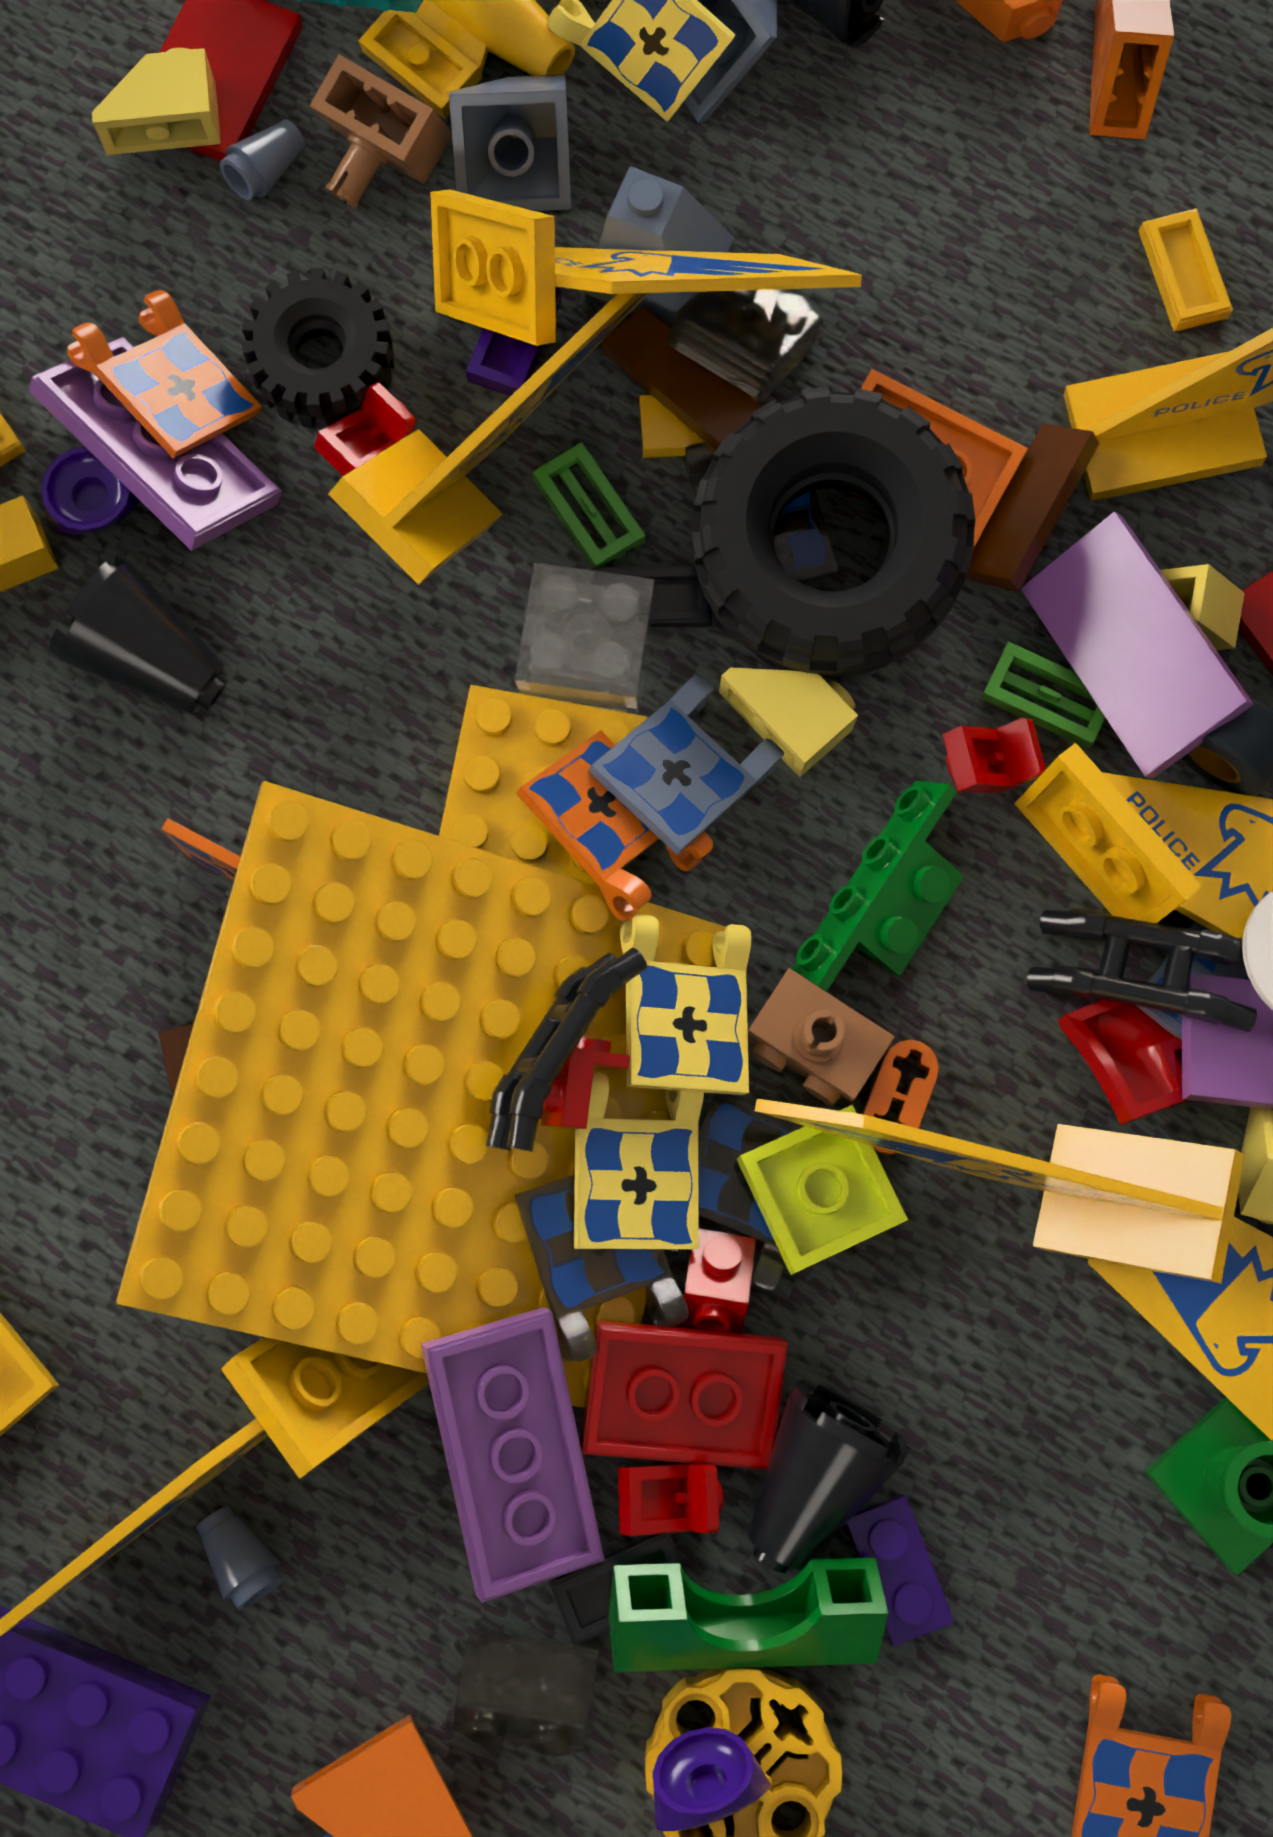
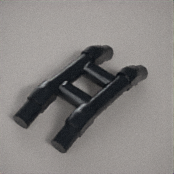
M1071 909L1070 911L1045 910L1041 914L1040 928L1043 934L1071 935L1074 938L1100 941L1106 939L1099 973H1095V970L1080 967H1031L1027 974L1029 990L1053 992L1060 995L1078 996L1088 999L1094 997L1183 1014L1188 1018L1202 1020L1215 1025L1219 1023L1245 1032H1250L1254 1027L1257 1018L1256 1008L1230 1001L1228 997L1193 988L1187 990L1194 956H1197L1199 959L1210 960L1227 966L1231 964L1246 969L1240 938L1204 929L1197 931L1108 915V912L1090 909ZM1131 944L1168 951L1161 985L1124 978Z
M631 948L618 958L612 953H607L587 968L581 967L562 982L554 995L556 999L509 1073L502 1076L493 1091L489 1114H492L486 1142L487 1147L508 1151L517 1149L533 1152L538 1120L542 1117L544 1102L552 1090L551 1086L600 1008L604 1007L610 996L623 988L624 984L647 969V963L637 949Z

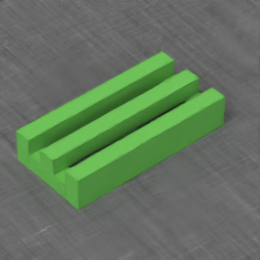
M582 442L532 472L533 481L592 568L606 567V563L613 559L618 560L626 555L627 550L632 547L636 549L645 543L646 535ZM576 463L578 464L625 535L618 539L615 537L569 467ZM558 475L605 544V547L600 550L598 549L551 478Z
M1008 641L980 699L1020 718L1032 719L1035 725L1089 749L1094 744L1106 718L1098 705L1095 710H1092L1048 687L1040 686L1008 671L1010 664L1016 665L1095 702L1076 672ZM1001 684H1003L1007 687H1010L1050 707H1053L1063 713H1066L1076 719H1079L1087 723L1088 725L1087 727H1084L1048 709H1045L1035 703H1032L1020 696H1017L1007 690H1004L1000 688Z

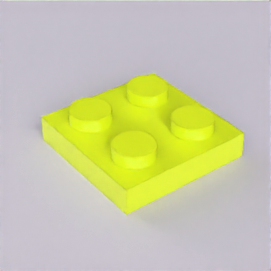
M853 1105L840 1110L843 1112L856 1113ZM804 1126L740 1155L736 1159L790 1275L908 1220L871 1145Z

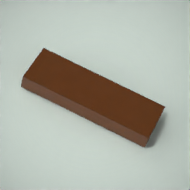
M645 306L641 307L602 341L603 353L715 451L730 432L734 434L750 419L751 413L762 407Z
M1042 424L974 547L967 574L969 580L1014 591L1020 590L1100 444L1093 431Z

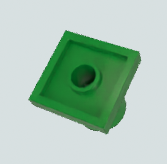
M1225 1397L1143 1473L1231 1574L1238 1576L1273 1543V1441ZM1252 1476V1485L1249 1492H1247L1246 1483L1248 1478Z

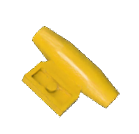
M423 0L416 13L395 10L384 11L358 40L364 54L425 104L433 108L445 120L450 115L449 92L471 87L479 83L482 79V72L488 52L531 76L564 75L575 55L574 44L559 37L548 27L547 19L549 15L536 0Z

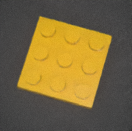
M470 685L439 836L598 886L517 796L516 792L525 783L598 731L602 730L613 744L616 745L644 722L647 716Z

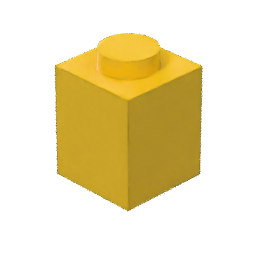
M24 496L0 504V592L59 569L40 519Z

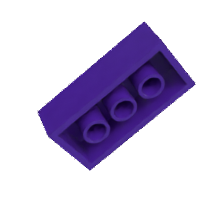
M0 1606V1619L11 1610ZM27 1617L0 1637V1784L123 1837H147L158 1825L211 1695Z

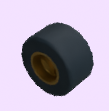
M1249 696L1254 705L1238 717L1204 736L1200 745L1181 759L1198 774L1228 791L1244 795H1258L1267 788L1273 779V711L1257 699Z

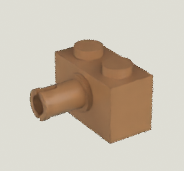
M338 54L309 105L335 133L346 138L351 144L330 182L324 188L342 202L344 200L347 201L346 204L354 209H357L361 197L380 165L387 166V164H390L425 185L452 138V132L433 108Z
M788 968L748 1029V1041L754 1044L750 1053L755 1058L778 1072H781L785 1065L807 1078L802 1085L807 1092L830 1106H834L838 1099L846 1105L855 1100L895 1037L790 968Z

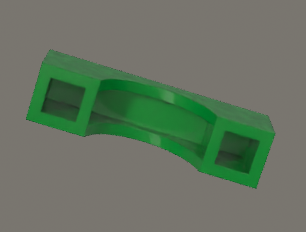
M876 1558L811 1559L802 1571L788 1582L764 1592L747 1595H728L704 1589L695 1584L686 1575L680 1563L614 1565L608 1615L614 1672L877 1663L888 1610Z

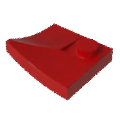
M1102 999L1068 1013L1058 1020L1061 1030L1077 1048L1101 1085L1121 1126L1192 1101L1182 1099V1040L1178 1036L1175 1037L1137 1006Z

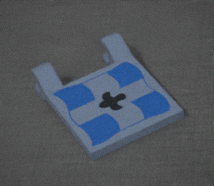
M695 674L668 702L593 763L588 771L677 856L753 787L763 782L774 771L775 764L784 756V751L774 741L766 738L739 764L703 731L691 718L695 717L704 708L707 702L705 699L712 694L714 686L700 674Z

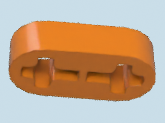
M915 1040L901 1041L891 1047L880 1062L861 1114L882 1118L888 1112L891 1102L894 1101L901 1104L896 1117V1123L919 1129L938 1076V1061L931 1048ZM909 1053L918 1056L917 1067L925 1071L924 1079L914 1078L908 1084L904 1095L896 1092L901 1071L892 1067L893 1060L903 1061ZM873 1146L876 1154L885 1156L897 1154Z

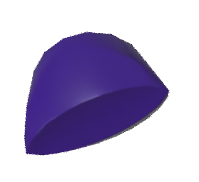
M85 446L69 449L56 457L45 471L41 485L48 526L55 531L66 534H86L103 530L126 517L141 502Z
M705 1727L687 1731L672 1740L658 1755L653 1769L655 1826L657 1830L680 1831L704 1826L741 1811L765 1794L771 1784L741 1737L726 1729Z

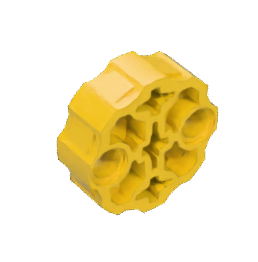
M764 1667L711 1669L695 1677L685 1676L667 1693L662 1700L663 1709L656 1721L652 1736L646 1741L645 1747L646 1789L652 1795L653 1800V1769L658 1755L672 1740L690 1731L680 1726L676 1718L681 1706L692 1700L704 1701L711 1706L713 1717L706 1727L726 1729L739 1736L738 1734L752 1721L750 1712L751 1698H757L760 1716L741 1735V1738L751 1750L771 1785L762 1797L748 1807L733 1814L734 1835L726 1836L725 1822L722 1819L709 1824L712 1831H709L705 1826L680 1831H663L666 1837H823L825 1835V1819L830 1811L833 1798L841 1792V1755L832 1741L830 1732L824 1722V1713L818 1701L795 1677L786 1678ZM774 1699L780 1705L783 1704L790 1710L801 1704L798 1708V1713L807 1732L801 1733L797 1728L794 1729L788 1723H784L777 1729L779 1721L770 1700ZM785 1751L795 1754H807V1757L798 1758L786 1756L771 1773L769 1771V1768ZM787 1801L799 1802L807 1809L802 1824L792 1830L779 1829L771 1822L772 1814L777 1806Z

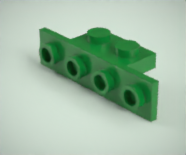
M915 781L911 787L899 796L894 806V814L880 835L875 837L864 849L862 862L847 885L842 887L833 896L829 905V912L815 934L809 937L799 948L796 955V963L792 967L793 971L827 992L856 947L887 973L897 976L902 974L964 878L963 874L925 841L957 793L956 789L950 784Z

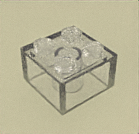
M534 563L515 676L519 693L638 715L651 636L652 618L656 604L655 579Z

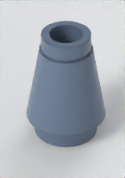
M283 119L278 124H274L227 147L226 157L220 161V170L228 185L241 198L251 200L255 196L265 197L297 158L298 154L305 149V140L299 129L291 121Z
M225 1506L215 1511L196 1527L202 1538L201 1541L224 1601L232 1600L238 1611L257 1603L283 1582V1578L277 1570L280 1561L239 1516L235 1515L230 1506Z

